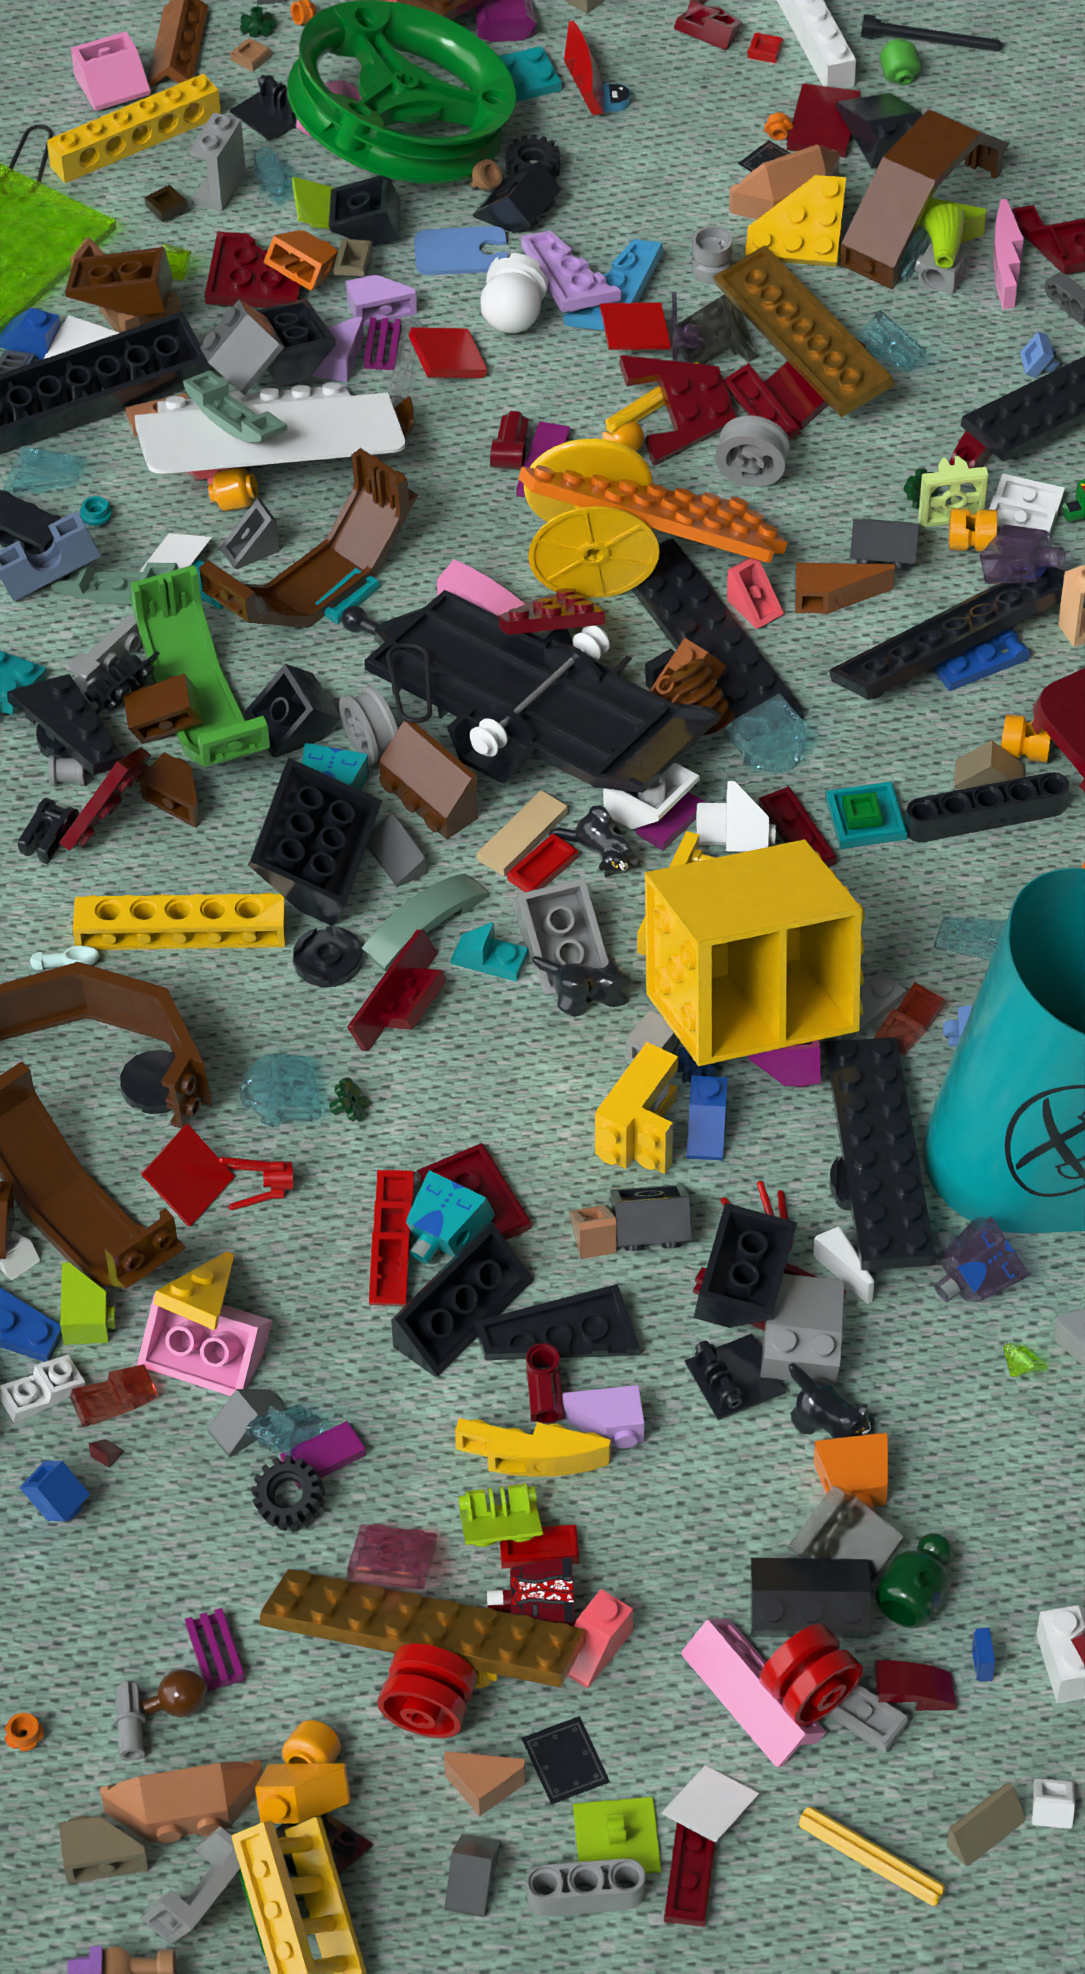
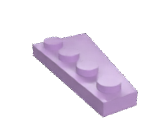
M545 231L521 236V247L526 255L537 260L541 264L540 269L545 276L548 275V291L562 313L598 306L600 303L621 301V290L615 285L610 287L606 283V277L600 272H592L588 268V262L582 257L578 258L572 255V249L553 232Z

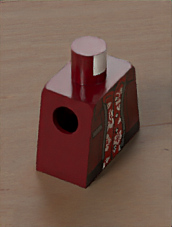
M572 1557L512 1567L510 1569V1589L487 1590V1608L518 1616L526 1615L533 1619L553 1623H565L574 1627Z

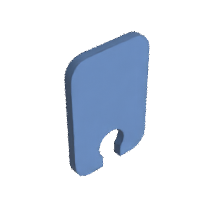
M497 226L421 230L414 237L416 269L423 275L488 272L489 266L495 258L499 257L500 260L508 258L507 252L487 255L482 253L480 248L485 244L506 245V233Z

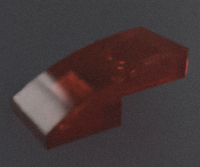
M914 982L897 1010L892 1008L874 1038L896 1037L899 1054L905 1056L932 1025L945 1006L946 1001Z
M145 1364L110 1371L107 1381L73 1388L70 1400L82 1427H86L135 1410L157 1398L158 1393Z

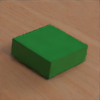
M876 792L842 796V807L848 830L882 826V814Z

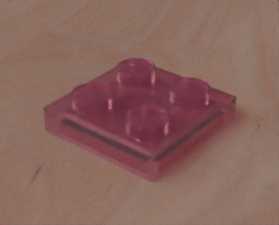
M361 1524L347 1567V1580L424 1590L436 1551L437 1533L424 1532L420 1529L389 1528L381 1524Z

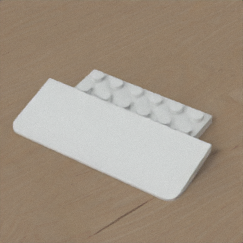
M334 382L325 383L323 387L315 388L297 385L292 387L291 390L281 391L275 388H265L259 393H246V395L239 391L230 392V396L257 415L268 411L287 424V431L260 442H247L229 435L214 424L200 410L192 398L168 397L166 401H157L158 413L135 415V427L145 462L150 471L160 474L352 457L351 455L360 448L371 455L395 453L405 449V438L388 393L350 396L345 385Z

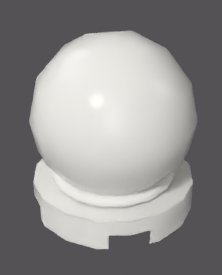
M511 253L510 258H502L500 260L497 257L489 266L486 286L481 292V313L488 324L500 333L525 331L536 321L540 314L541 301L546 296L549 277L548 275L545 276L540 269L541 264L527 255Z

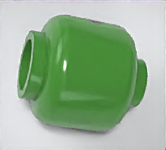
M905 39L889 41L885 44L879 55L884 77L889 82L907 85L914 80L921 70L916 46Z

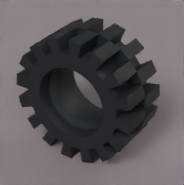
M527 135L522 136V141L516 138L513 140V145L509 144L507 146L506 174L508 176L534 164L526 162L530 160L541 161L554 180H556V176H559L560 152L558 145L555 146L553 140L547 142V137L545 136L537 139V135H532V139H528Z
M285 1456V1461L283 1462L279 1458L272 1459L274 1465L269 1468L265 1464L261 1467L264 1472L263 1475L256 1474L254 1481L257 1483V1486H252L251 1490L255 1497L252 1499L254 1506L272 1527L277 1526L279 1530L286 1531L287 1527H290L294 1532L299 1531L298 1525L303 1524L305 1528L310 1526L309 1519L312 1516L317 1519L320 1516L318 1508H324L325 1505L322 1495H326L321 1478L310 1464L307 1465L303 1459L297 1458L295 1461L292 1456ZM286 1481L300 1483L303 1490L299 1502L291 1507H282L275 1501L277 1488Z

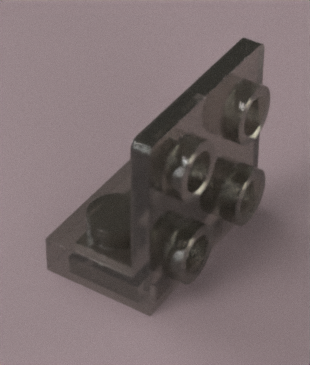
M725 294L673 327L682 355L687 363L699 362V364H706L728 349L734 355L740 354L747 362H751L759 357L743 314Z
M833 1485L787 1548L801 1558L869 1559L871 1585L902 1544L905 1536L848 1489Z

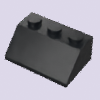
M307 298L256 310L268 318L284 346L267 368L279 387L294 386L301 381L309 380L334 348L336 341Z
M725 1203L693 1318L727 1328L771 1320L797 1222Z
M751 1558V1637H792L813 1624L823 1623L837 1638H869L871 1634L869 1559Z

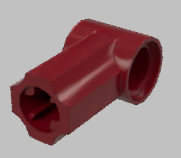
M509 411L508 414L502 416L497 439H493L491 445L490 467L521 470L522 466L524 467L529 418L523 416L521 412Z
M536 1344L529 1349L526 1355L530 1419L532 1422L554 1424L564 1418L560 1379V1355L557 1349L550 1344ZM539 1365H547L550 1368L541 1370L536 1367Z

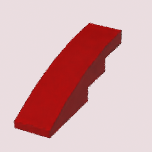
M575 21L568 22L564 62L592 116L604 113V89L600 69L584 35Z
M377 1170L371 1244L369 1305L405 1306L407 1304L411 1231L406 1224V1219L413 1205L414 1171Z

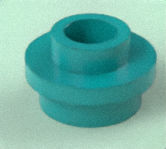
M91 496L83 501L79 513L85 524L99 526L111 519L112 508L105 498Z

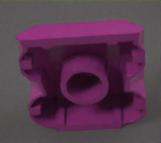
M486 0L475 6L477 36L480 39L489 40L490 42L523 41L525 38H530L535 34L536 20L533 0Z

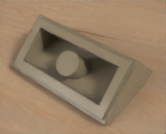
M1010 1782L1008 1784L1005 1783L949 1827L947 1848L965 1866H970L1025 1822V1815L1014 1786Z

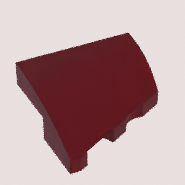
M690 0L687 11L676 18L673 29L727 50L738 35L742 21L729 15L719 6L704 5L706 0Z

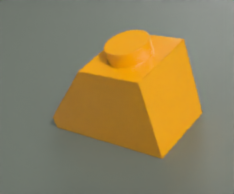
M346 1763L268 1764L255 1786L260 1823L273 1821V1823H302L347 1805L351 1801Z

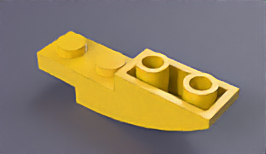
M459 1418L455 1428L456 1450L488 1457V1471L528 1477L572 1475L607 1466L611 1460V1439L604 1438L593 1432L581 1433L568 1430L559 1424L547 1425L537 1422L533 1435L517 1428L505 1429L489 1425L487 1422L479 1419L467 1420Z

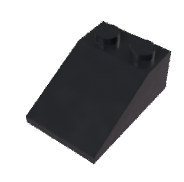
M890 92L836 102L837 110L871 168L878 167L882 157L923 116L921 111Z

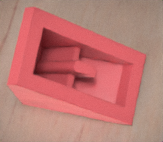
M748 558L728 569L727 601L756 629L784 614L759 560Z

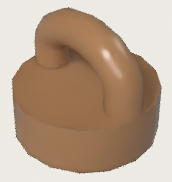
M485 159L473 167V180L470 183L472 188L478 187L483 191L489 192L499 187L502 183V172L494 161Z

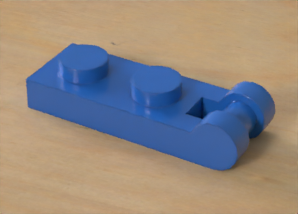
M1013 629L1003 630L998 636L991 638L985 643L970 647L960 656L951 657L939 663L933 670L946 688L952 691L1025 662L1031 653L1024 643L1018 642L1019 636ZM1004 649L1009 650V652H1006L1004 654L1001 651Z

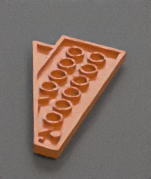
M537 465L536 468L522 466L518 477L533 493L580 507L604 506L625 510L642 519L650 528L766 563H771L774 553L784 554L788 544L778 534L777 528L768 525L760 513L753 511L748 507L749 503L746 500L738 497H731L730 500L721 499L719 496L709 492H704L702 496L683 488H676L675 491H671L653 483H649L648 487L640 486L628 479H621L620 482L611 481L609 478L594 474L592 478L585 477L572 470H565L564 473H560L542 465Z

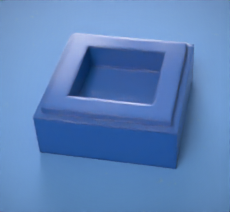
M976 1628L971 1648L976 1680L979 1682L993 1681L995 1658L990 1628Z

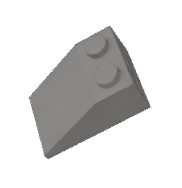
M585 878L521 893L516 896L512 903L531 961L534 956H538L560 965L578 963L593 968H604L608 965V958ZM532 962L545 996L556 994L554 975L540 970Z
M783 1274L772 1318L765 1321L760 1377L794 1381L788 1366L791 1363H796L812 1379L824 1378L836 1385L840 1368L843 1331V1280Z

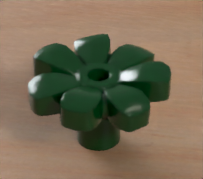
M261 6L252 7L251 15L243 14L240 18L241 33H249L250 37L257 38L259 33L263 37H269L272 35L271 29L277 27V21L273 19L272 13H263Z
M918 468L915 471V476H910L905 483L904 492L907 494V499L913 501L912 507L919 510L922 474L935 472H927L925 468ZM938 487L931 494V497L938 495Z
M351 1078L341 1079L334 1088L339 1098L330 1102V1110L334 1115L346 1111L350 1121L354 1122L357 1120L360 1122L366 1118L365 1109L369 1107L368 1098L360 1096L362 1090L356 1083H353Z

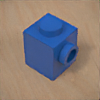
M62 1460L44 1461L19 1487L47 1521H69L80 1513L83 1508L81 1504L90 1495Z

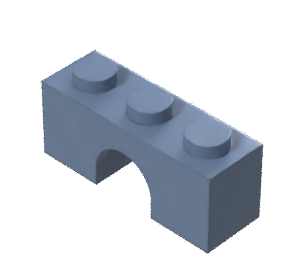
M78 511L48 525L54 540L47 551L41 554L28 553L24 550L20 541L0 550V578L13 601L28 596L46 584L58 581L64 575L79 567L87 566L93 560L101 557Z

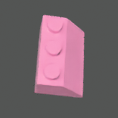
M154 1294L137 1366L232 1396L236 1389H247L264 1355L272 1320L223 1304L218 1327L213 1330L155 1305Z

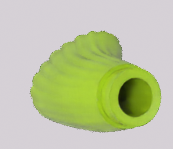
M937 205L926 211L920 221V224L930 236L935 264L940 268L951 267L960 248L965 211L958 205Z

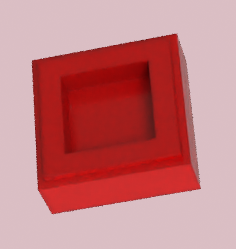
M755 33L747 51V58L776 63L783 46V37Z

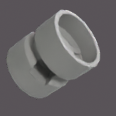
M706 226L694 233L692 238V274L696 280L705 284H715L713 276L732 265L733 241L732 235L726 229L718 226Z

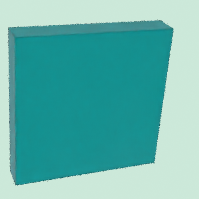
M892 781L825 791V800L840 849L907 840L906 826ZM876 792L882 814V826L848 830L842 807V796Z

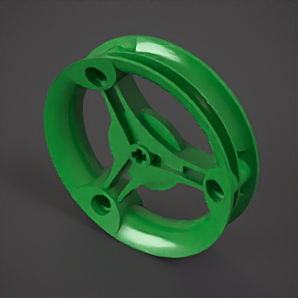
M385 0L347 1L327 7L314 15L303 29L299 42L300 57L293 64L287 81V95L292 111L305 130L322 146L361 169L387 178L413 183L439 184L460 181L472 177L473 167L477 163L485 159L493 161L501 146L502 127L510 119L516 101L515 86L509 70L500 57L479 37L439 14L416 6ZM396 50L416 55L440 66L459 79L469 90L436 78L425 69L409 62ZM331 53L338 56L357 58L362 66L357 79V90L362 98L361 100L356 101L347 96L332 93L320 77L318 69L319 61L323 56ZM432 120H441L469 126L471 132L451 137H425L399 132L386 126L398 122L425 123Z

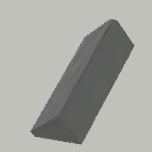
M394 813L387 816L371 831L367 847L396 887L427 874L424 854Z

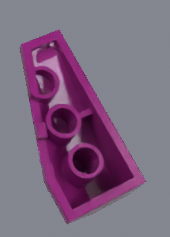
M819 1040L748 1055L750 1061L784 1086L806 1087L811 1084H821Z

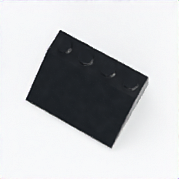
M288 757L248 866L297 910L332 926L346 906L382 800Z

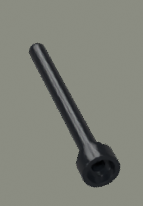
M864 14L861 38L873 39V36L879 37V34L990 51H999L1002 48V42L998 39L883 23L881 19H876V15Z

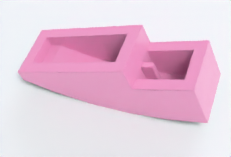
M455 559L452 560L437 579V596L443 590H447L497 616L508 612L510 609L525 605L510 591L491 578Z

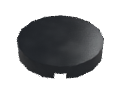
M326 926V929L317 931V928L309 930L298 939L293 948L294 968L298 976L304 981L318 987H336L345 984L358 974L362 966L360 942L351 932L336 926Z
M164 1050L146 1051L134 1056L125 1064L120 1074L121 1093L128 1105L133 1108L134 1106L140 1108L142 1112L148 1114H161L172 1110L167 1108L165 1100L170 1092L169 1088L162 1086L161 1081L175 1059L174 1053Z

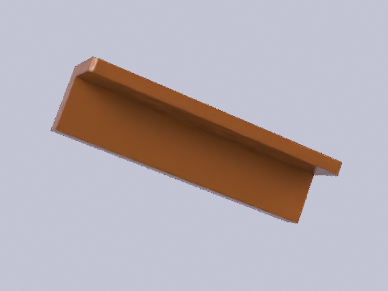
M171 0L164 6L147 80L151 86L155 85L166 75L177 84L193 78L208 5L202 0Z

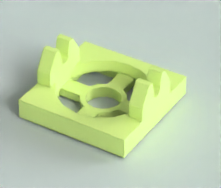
M955 456L954 465H950L946 458H942L938 465V472L922 474L918 515L920 527L950 524L951 508L970 509L972 514H976L979 509H985L988 485L987 468L969 469L963 459ZM971 483L977 492L965 493L960 489L961 484ZM950 485L949 490L942 496L931 497V494L937 487ZM955 496H961V497H962V500L960 501V500H959L957 497H955ZM950 497L951 505L945 503L946 500Z

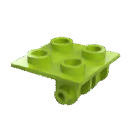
M527 1483L507 1486L508 1504H506L504 1486H500L501 1505H494L492 1488H488L490 1506H486L484 1489L465 1491V1495L458 1496L465 1545L486 1547L494 1544L496 1541L512 1539L516 1542L531 1540L534 1536L543 1535L536 1505L535 1486L527 1487Z

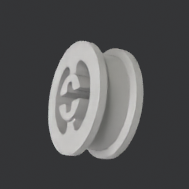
M758 416L738 417L729 421L721 431L720 444L715 454L716 465L725 477L737 484L754 487L768 486L778 481L784 473L786 458L790 450V441L785 431L768 419Z
M369 685L362 689L361 695L354 698L350 695L341 697L339 700V711L351 745L356 752L368 754V766H372L378 762V757L383 755L398 728L393 714L381 693L375 687Z

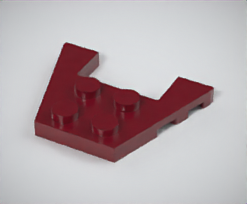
M1034 205L1011 209L1021 234L1060 272L1070 274L1085 271V218L1044 226Z
M628 355L620 356L619 366L626 387L651 382L659 383L674 431L646 436L645 445L653 466L664 462L665 458L673 454L677 455L685 451L688 446L698 441L703 442L720 433L729 421L736 418L719 366Z

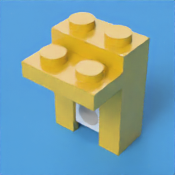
M646 1042L596 1110L595 1154L603 1162L609 1165L616 1164L627 1169L634 1159L648 1170L655 1169L663 1174L668 1171L672 1165L673 1122L663 1117L677 1099V1086L673 1084L669 1086V1081L678 1070V1056Z

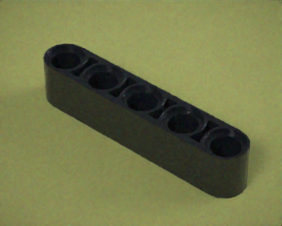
M1049 772L913 799L908 803L906 809L905 826L907 837L915 842H928L1059 816L1067 807L1069 781L1060 773Z

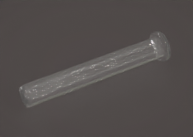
M411 316L410 319H404L389 390V397L393 407L408 396L416 356L408 334L411 327H421V322L417 321L414 316Z

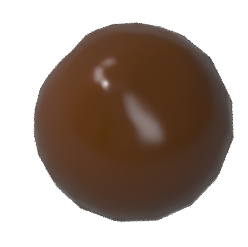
M187 1669L173 1670L165 1675L160 1682L157 1691L158 1695L142 1701L143 1710L147 1716L164 1710L174 1717H190L203 1706L206 1699L207 1683L193 1671Z

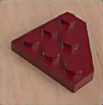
M217 231L204 294L205 304L234 306L238 300H241L250 307L267 308L298 301L301 285L263 263L268 250L263 251L255 244V239L248 233Z
M571 588L559 589L556 591V595H547L535 599L530 603L510 609L508 612L499 615V627L507 635L605 624V611L595 605L594 602L585 598L584 595L576 592V589Z
M140 747L117 761L59 844L69 851L78 845L84 847L94 835L95 830L93 828L100 819L104 820L108 814L112 815L123 800L120 797L128 787L131 788L135 782H140L139 777L150 767L146 763L152 755Z

